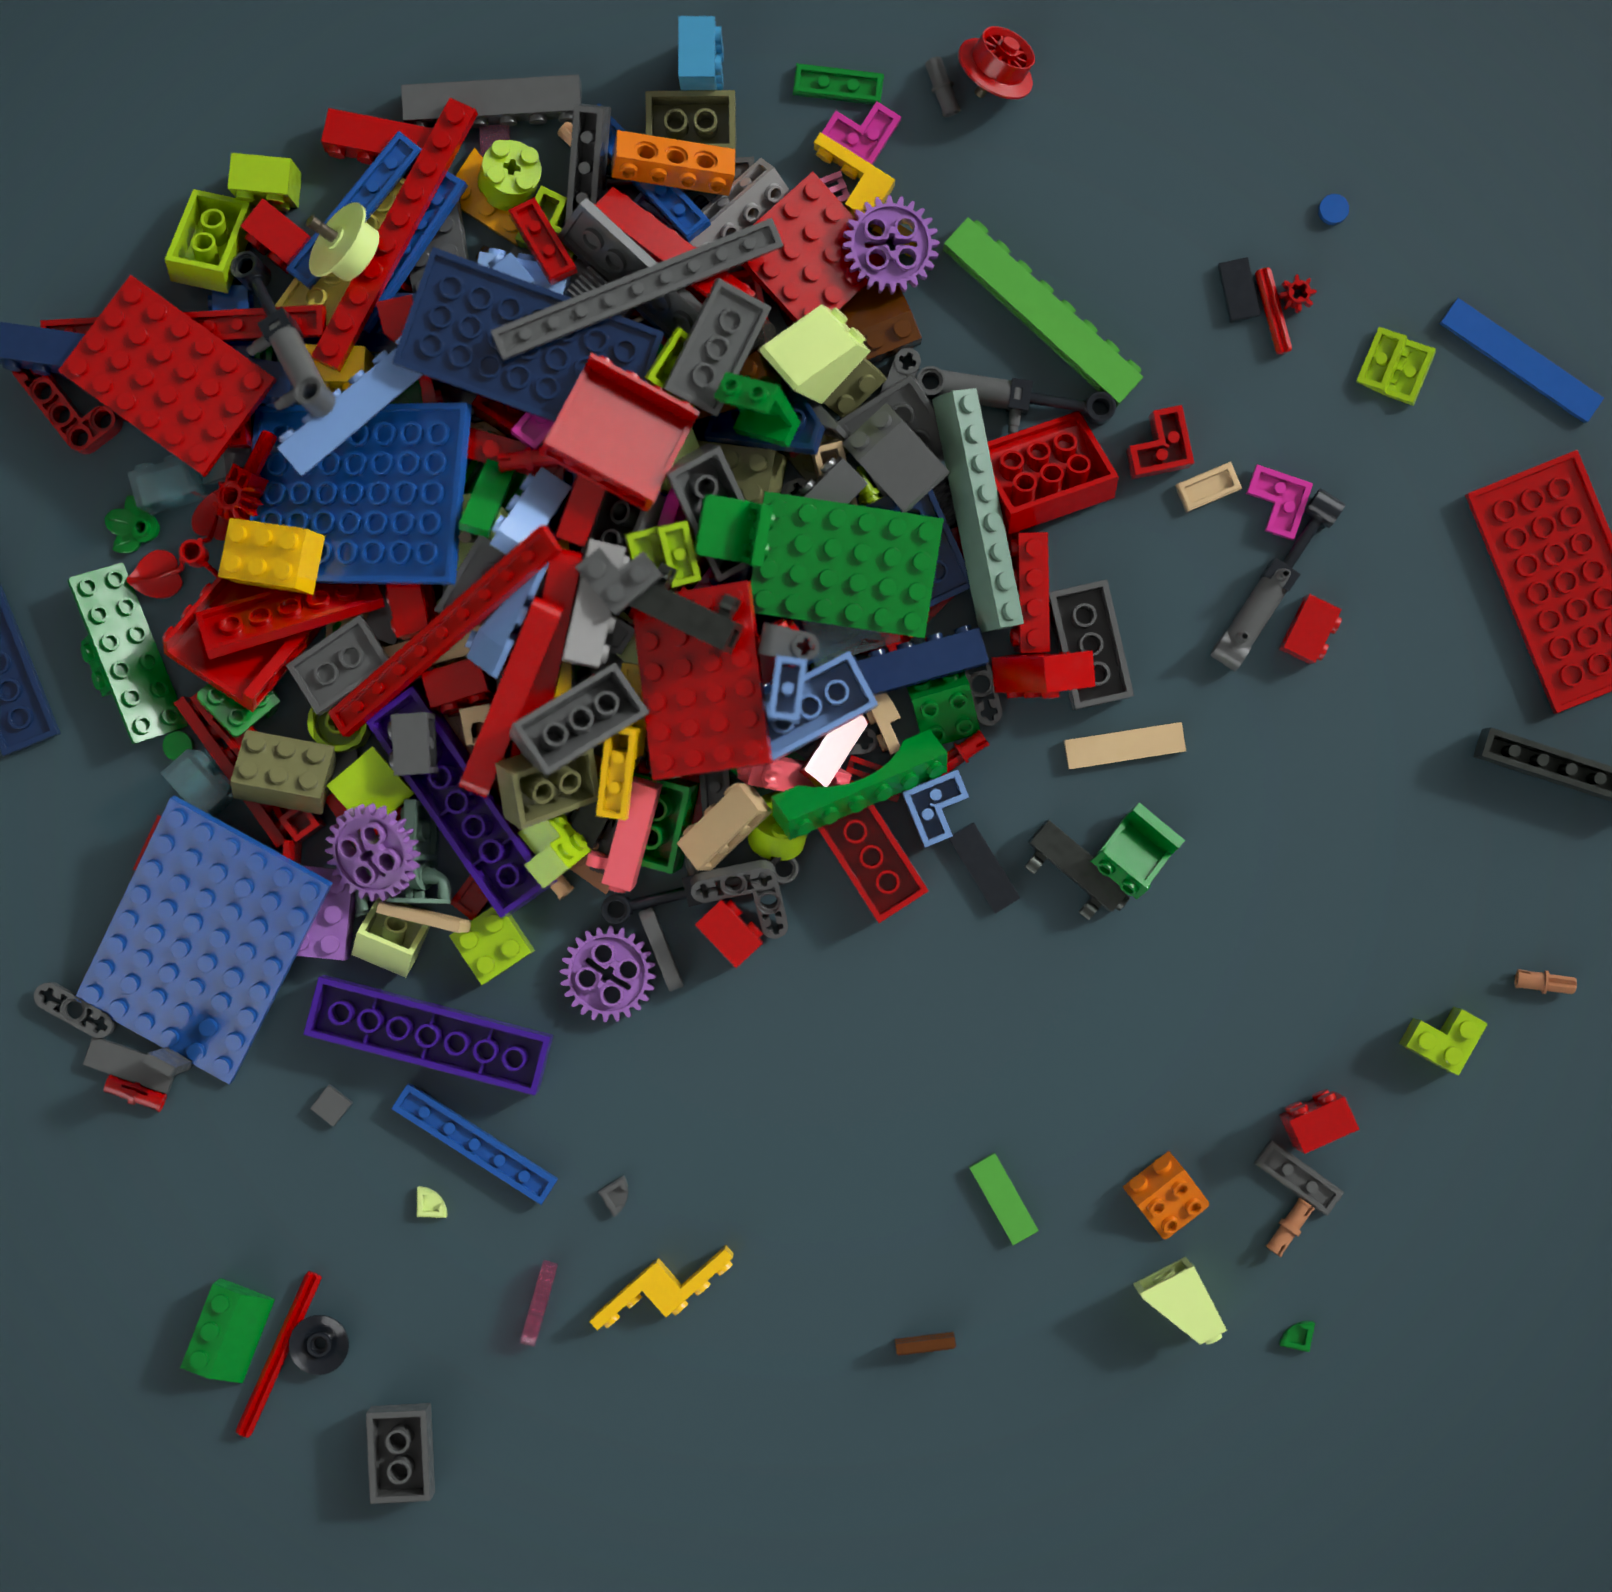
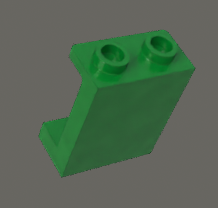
M725 372L714 398L718 402L737 406L740 415L733 427L735 432L739 435L789 448L801 422L779 385Z
M1139 802L1125 815L1091 862L1100 873L1116 882L1124 893L1133 896L1137 900L1148 891L1151 886L1150 883L1170 856L1180 848L1185 840Z

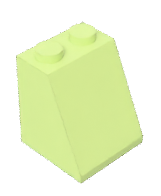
M822 304L759 349L762 355L794 391L820 404L832 394L870 353V350L863 344L866 340L865 337L854 327L850 329L845 324L848 320L847 317L836 307L831 310Z
M1186 1257L1133 1283L1137 1292L1147 1303L1199 1344L1204 1342L1206 1345L1212 1344L1222 1338L1221 1334L1227 1331L1194 1265Z

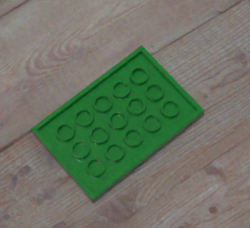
M764 491L762 504L774 506L775 521L772 529L769 530L767 541L769 543V554L767 559L764 560L763 567L752 566L750 582L754 613L925 638L943 518Z

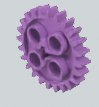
M888 195L885 204H882L879 197H876L874 207L865 202L863 205L865 213L856 209L854 216L857 221L849 219L847 223L848 227L853 231H844L843 234L844 238L850 240L842 245L843 250L850 251L844 257V261H853L854 263L850 267L849 272L857 270L860 272L857 282L862 281L864 278L868 279L867 289H870L874 283L878 284V293L880 294L885 286L889 288L891 295L894 294L896 286H899L903 293L907 290V283L916 288L918 285L916 277L925 280L927 273L924 269L932 271L935 266L929 259L933 260L938 257V253L931 250L940 244L938 240L931 239L938 230L934 228L928 229L933 220L932 217L923 220L922 215L925 209L922 208L915 212L913 210L914 201L910 202L908 206H904L902 196L897 204L893 203L891 195ZM873 224L880 226L883 234L878 237L872 236L868 232V226ZM900 224L909 225L912 229V234L909 236L901 235L897 226ZM888 239L892 240L893 245H896L894 251H891L889 246L885 245ZM910 242H915V243L917 244L916 247L909 246V245H900V244H908V243H910ZM865 243H869V244H871V245H878V246H874V247H872V248H866V247L864 246V244H865ZM903 253L911 255L914 263L910 266L901 264L899 255ZM872 254L880 255L884 260V264L879 267L872 265L869 261V256Z
M375 803L366 807L364 804H360L355 808L352 807L336 818L337 823L329 828L334 834L326 837V840L333 844V846L325 849L326 853L333 855V858L327 863L337 867L332 875L341 874L343 878L339 885L350 884L349 893L351 894L359 890L360 899L369 894L371 901L379 897L384 901L391 896L398 895L402 890L410 886L408 882L416 877L412 871L420 866L417 862L413 861L414 858L420 856V852L412 848L419 842L409 838V835L414 830H405L403 828L406 819L395 820L397 811L387 815L385 805L376 809ZM374 828L379 832L380 838L375 834ZM351 841L356 845V850L352 847ZM389 854L394 858L395 864L389 859ZM366 867L370 870L372 876L367 873Z
M610 925L607 933L604 934L599 926L596 929V936H593L589 930L585 931L587 940L584 941L576 937L575 941L579 947L569 946L567 950L572 954V957L562 958V961L569 965L568 968L560 970V973L568 975V979L561 982L563 986H570V990L565 993V997L574 995L576 999L571 1006L583 1005L581 1015L591 1010L592 1020H595L600 1013L602 1014L603 1021L607 1022L609 1015L613 1014L617 1022L620 1020V1012L622 1011L628 1018L631 1017L630 1007H634L638 1011L642 1008L638 1000L648 1001L649 997L644 991L654 990L655 988L648 983V980L657 977L656 974L649 972V968L655 966L656 962H647L646 960L652 954V951L642 952L641 948L644 946L645 941L635 944L636 934L633 933L628 938L625 937V928H621L618 934H614V928ZM600 945H606L611 949L612 957L609 961L598 959L596 950ZM586 959H592L604 969L610 966L613 967V975L630 984L631 989L624 988L612 978L605 981L603 979L604 973L586 963ZM626 961L633 962L637 967V973L632 978L625 977L621 972V966ZM590 970L595 974L596 981L592 986H585L581 983L580 975L582 971ZM614 986L619 989L621 993L619 1001L610 1002L606 999L605 990L607 987Z

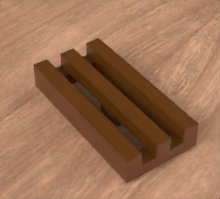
M954 1332L896 1338L895 1346L896 1353L900 1356L955 1349L956 1341Z

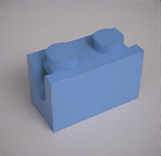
M776 656L768 720H786L799 724L807 659ZM783 665H793V666H798V668H796V667H788V666H783Z

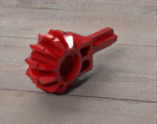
M263 430L245 466L241 467L233 463L229 473L226 475L225 481H218V491L212 492L217 499L212 505L217 509L216 514L228 522L230 518L250 521L251 516H258L256 510L258 506L263 505L259 498L264 494V490L269 480L261 477L259 474L277 440L275 434Z

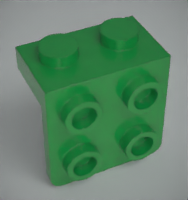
M711 494L705 495L695 542V553L701 556L738 561L763 567L764 560L767 559L769 554V543L767 542L769 530L772 529L775 521L774 506Z
M964 671L906 687L914 708L920 733L930 729L942 745L969 737L976 733L977 730H980L970 684Z
M209 683L197 693V700L236 738L245 733V730L252 727L262 717L266 716L269 719L277 712L281 701L272 689L254 712H251Z

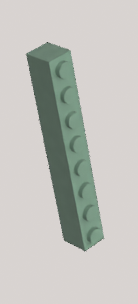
M977 388L951 391L933 398L932 402L945 466L950 472L947 476L978 628L980 627L981 633L1002 630L1024 624Z

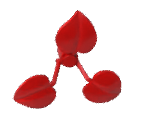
M210 493L197 506L191 523L192 529L197 535L207 537L204 539L198 538L197 540L189 539L181 544L179 549L180 557L178 558L180 561L179 567L177 558L168 551L155 550L145 555L126 579L135 590L156 599L174 596L183 586L179 573L184 571L185 563L194 568L204 566L216 578L218 577V571L208 563L209 551L204 544L210 543L213 537L219 541H225L229 522L216 514L217 509L212 503L217 497L213 493Z

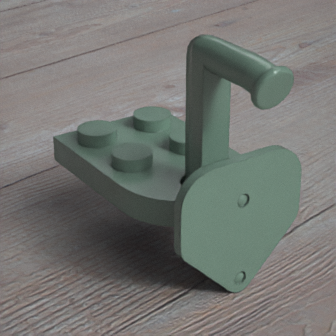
M404 799L401 820L406 819V823L403 826L405 830H414L409 835L410 840H418L419 842L412 848L420 852V856L413 859L420 866L412 871L416 877L408 882L410 886L406 888L405 898H387V902L451 904L450 881L443 873L437 870L439 828L420 800ZM366 867L367 873L372 876L370 870ZM432 884L438 885L437 898H425V891H417L427 890ZM359 890L355 891V918L366 917L369 912L368 896L360 899Z

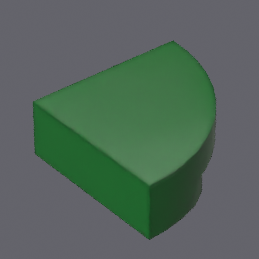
M1301 1321L1291 1325L1282 1334L1279 1345L1309 1352L1315 1322Z

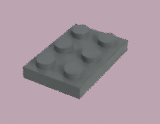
M358 615L289 662L286 666L315 713L321 716L343 700L385 663L389 657L364 617Z

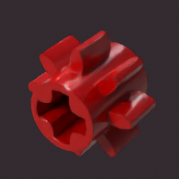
M1296 274L1293 277L1292 284L1287 280L1281 284L1286 291L1281 292L1278 297L1279 299H1284L1286 303L1284 310L1289 307L1295 308L1296 314H1299L1303 304L1308 308L1313 305L1309 297L1315 295L1317 290L1311 289L1309 285L1310 278L1303 281ZM1299 289L1302 293L1298 299H1295L1292 295Z

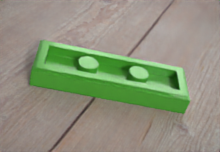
M995 1152L969 1166L1012 1245L1039 1231Z

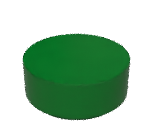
M174 731L165 737L162 745L163 751L169 759L183 761L192 755L194 741L189 734Z

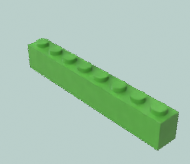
M968 217L946 240L943 245V251L1098 392L1104 391L1109 393L1114 398L1117 408L1143 379V376L1140 374L1141 368L1131 359L1126 361L1118 354L1119 348L1108 339L1104 341L1096 334L1098 332L1097 328L1086 319L1082 321L1074 314L1076 312L1075 308L1064 299L1060 301L1052 294L1054 292L1053 288L1042 279L1038 281L1031 275V268L1024 261L1019 259L1017 262L1009 255L1010 249L1002 241L997 240L995 242L987 235L989 231L980 221L975 220L973 222Z

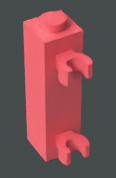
M783 757L772 764L737 769V778L751 786L783 792L798 785L817 787L800 773L801 768L806 762L802 760ZM839 768L828 787L849 784L852 774Z
M633 776L629 816L627 820L618 819L609 856L595 850L588 853L585 865L604 869L602 884L609 885L608 888L611 891L626 893V891L630 892L636 886L663 784Z

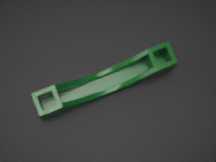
M926 730L905 739L898 752L887 764L863 779L832 787L798 785L772 796L773 817L789 840L807 835L812 830L826 824H832L842 817L860 812L872 804L885 801L902 791L913 789L916 785L940 777L947 772L948 753L931 730Z

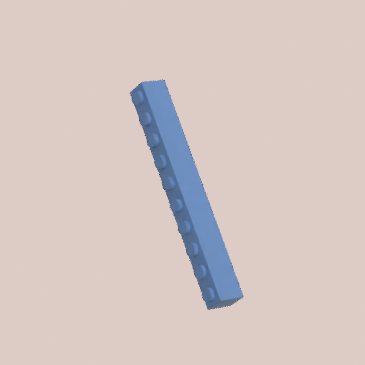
M511 252L506 256L500 253L488 263L492 269L532 284L534 282V279ZM401 336L395 341L397 345L399 344ZM397 347L390 353L384 350L372 360L375 366L367 373L361 369L348 380L351 386L343 393L340 389L333 392L336 401L334 408L329 414L323 417H315L308 413L302 419L305 424L295 432L291 428L278 439L282 444L277 448L302 477L423 376L392 364Z

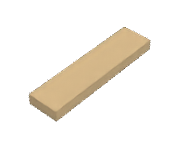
M1182 722L1064 740L1068 770L1186 751Z

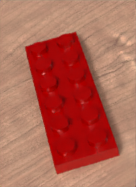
M316 583L313 595L274 589L196 612L195 615L210 660L336 621H342L359 614L371 612L385 607L378 584Z

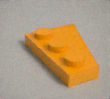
M474 147L456 174V177L465 181L468 185L460 198L461 210L513 245L518 246L515 240L518 230L511 220L508 211L500 210L487 202V198L478 188L477 180L483 157Z

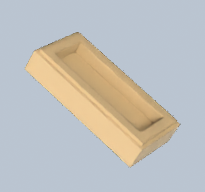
M1231 462L1175 485L1186 513L1242 489Z

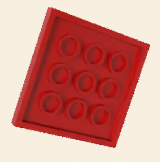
M813 171L754 223L757 224L772 218L784 246L777 251L744 263L742 266L794 323L821 304L831 310L835 307L840 310L867 285L868 279L866 278L857 282L860 274L858 270L849 272L850 267L854 263L853 261H844V257L850 251L842 249L843 243L850 241L843 237L844 231H853L848 227L847 223L849 219L855 221L857 219ZM865 243V244H864V246H865L866 248H872V247H874V246H878V245H871V244H869V243ZM872 254L869 256V261L872 265L879 267L884 264V260L880 255Z

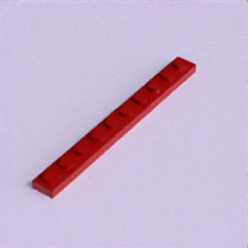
M449 98L378 230L379 243L373 258L367 267L351 280L311 355L313 360L338 372L342 370L373 312L376 302L380 299L478 115L475 108Z
M320 304L283 307L297 321L304 335L302 338L322 336L327 327L326 306ZM263 308L184 312L224 342L256 341L263 336L257 323L267 317ZM98 317L40 320V328L86 334Z
M540 525L328 712L343 737H350L563 551L547 526Z

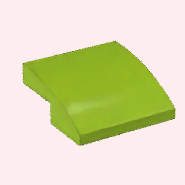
M1378 327L1356 381L1371 390L1414 406L1435 356L1436 348L1408 340L1406 335Z
M687 520L624 534L630 561L643 551L657 568H659L661 563H664L678 570L675 579L669 587L673 588L701 580Z
M373 746L327 785L347 810L352 807L355 808L360 804H364L366 807L375 803L376 809L385 805L387 815L404 804V799H410L415 795L414 791L400 775H394V770L391 769L388 762Z

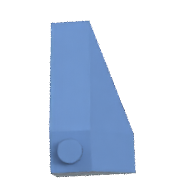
M549 563L496 608L482 623L478 632L471 631L465 647L470 648L467 658L492 677L497 678L501 672Z

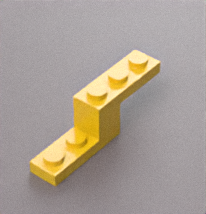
M821 132L815 139L814 150L817 151V157L828 164H831L833 161L841 166V171L851 179L860 178V181L845 203V207L853 216L856 209L865 213L863 208L865 202L874 207L876 197H879L882 204H884L888 195H890L895 187L894 178ZM870 225L873 228L872 233L878 237L883 234L880 226ZM902 225L897 226L901 235L909 236L912 234L910 230ZM910 242V243H908V244H900V245H909V246H913V247H916V246H917V244H916L915 242Z
M623 662L621 671L643 702L639 664ZM645 717L604 742L596 816L620 820L628 819L635 759L644 755L646 738Z
M725 1245L682 1284L664 1263L657 1258L598 1310L589 1322L597 1331L603 1325L609 1328L620 1318L618 1312L623 1307L627 1306L630 1309L642 1298L641 1291L665 1317L671 1313L676 1316L688 1305L686 1299L693 1293L699 1296L710 1286L708 1280L717 1273L721 1276L733 1265L730 1260L733 1258L734 1253Z

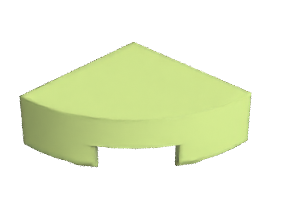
M418 1186L417 1217L446 1218L448 1216L447 1208L441 1196L430 1188Z

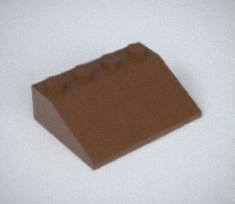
M874 283L870 289H867L866 285L840 309L848 319L845 324L850 329L854 327L865 337L866 340L863 344L870 350V353L865 358L872 364L896 355L901 349L913 348L921 344L922 336L899 286H896L894 294L891 295L889 288L886 286L880 294L878 293V284ZM779 307L785 324L789 328L794 322Z

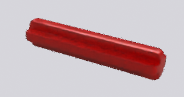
M1262 268L1256 271L1255 277L1275 351L1277 354H1285L1292 350L1286 322L1271 268Z

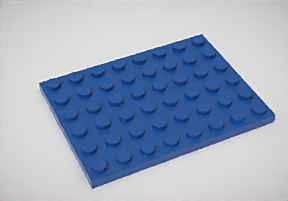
M468 403L388 404L303 477L277 447L282 444L278 439L291 428L296 432L305 424L302 419L309 412L302 405L285 407L283 410L273 409L268 406H258L255 410L251 452L263 430L275 434L277 440L259 474L261 477L269 480L264 494L259 498L263 505L258 506L256 510L258 516H251L250 521L306 528L325 536L316 583L456 585L459 535L461 531L459 530V522L463 509L472 405Z
M174 795L170 798L79 987L76 997L107 1013L113 1021L160 1047H168L193 1061V1065L230 1085L234 1081L333 883Z

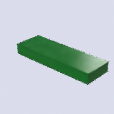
M796 63L793 95L874 105L876 101L881 103L884 74Z
M486 460L459 522V530L486 538L489 537L516 470L500 473L497 461Z

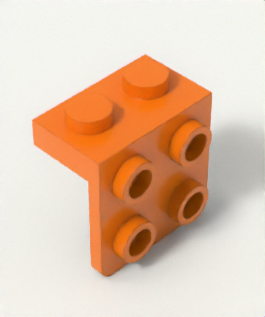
M1170 1151L1156 1159L1155 1162L1123 1186V1189L1162 1239L1170 1238L1209 1206V1201Z

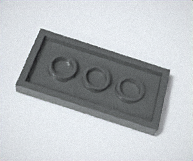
M716 278L662 388L705 412L718 417L724 403L716 401L714 398L715 392L725 372L739 374L771 307L720 278Z

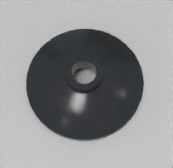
M313 1315L303 1319L293 1329L289 1339V1352L292 1360L301 1370L313 1375H324L336 1370L344 1362L349 1350V1338L345 1328L336 1319L326 1315ZM323 1338L326 1346L323 1348L318 1347L315 1342L316 1339Z

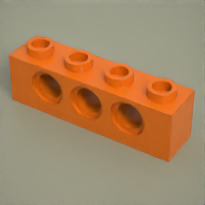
M617 130L612 151L611 178L729 196L735 177V149Z

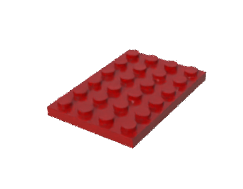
M131 274L58 370L62 375L204 477L207 476L277 381L269 373Z
M747 580L674 592L716 613L719 610L725 593L741 601L737 612L731 620L744 626L731 654L632 607L643 704L649 711V714L645 716L652 780L657 781L772 764L773 759L760 654L758 653L759 646L751 582Z

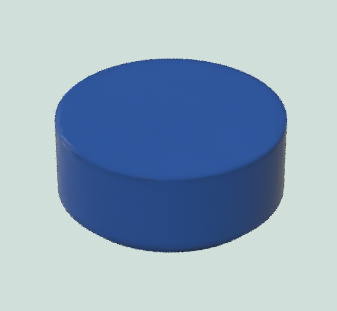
M1339 194L1327 195L1318 207V215L1327 225L1342 223L1349 213L1348 201Z

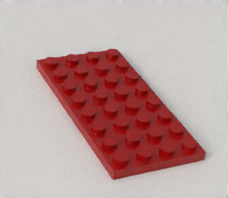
M1578 449L1466 494L1465 497L1553 713H1559L1611 692L1612 533Z

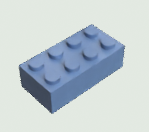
M850 651L805 674L799 724L786 720H768L773 762L877 708L878 703ZM772 692L765 695L767 718L769 716Z

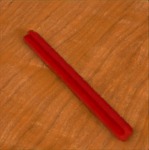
M308 1271L305 1274L238 1423L236 1433L242 1437L249 1438L252 1435L289 1353L291 1333L296 1325L304 1319L322 1277L315 1272Z

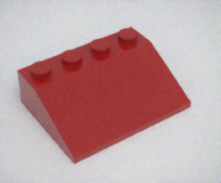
M1080 411L987 442L1004 527L1008 535L1115 498L1119 476Z

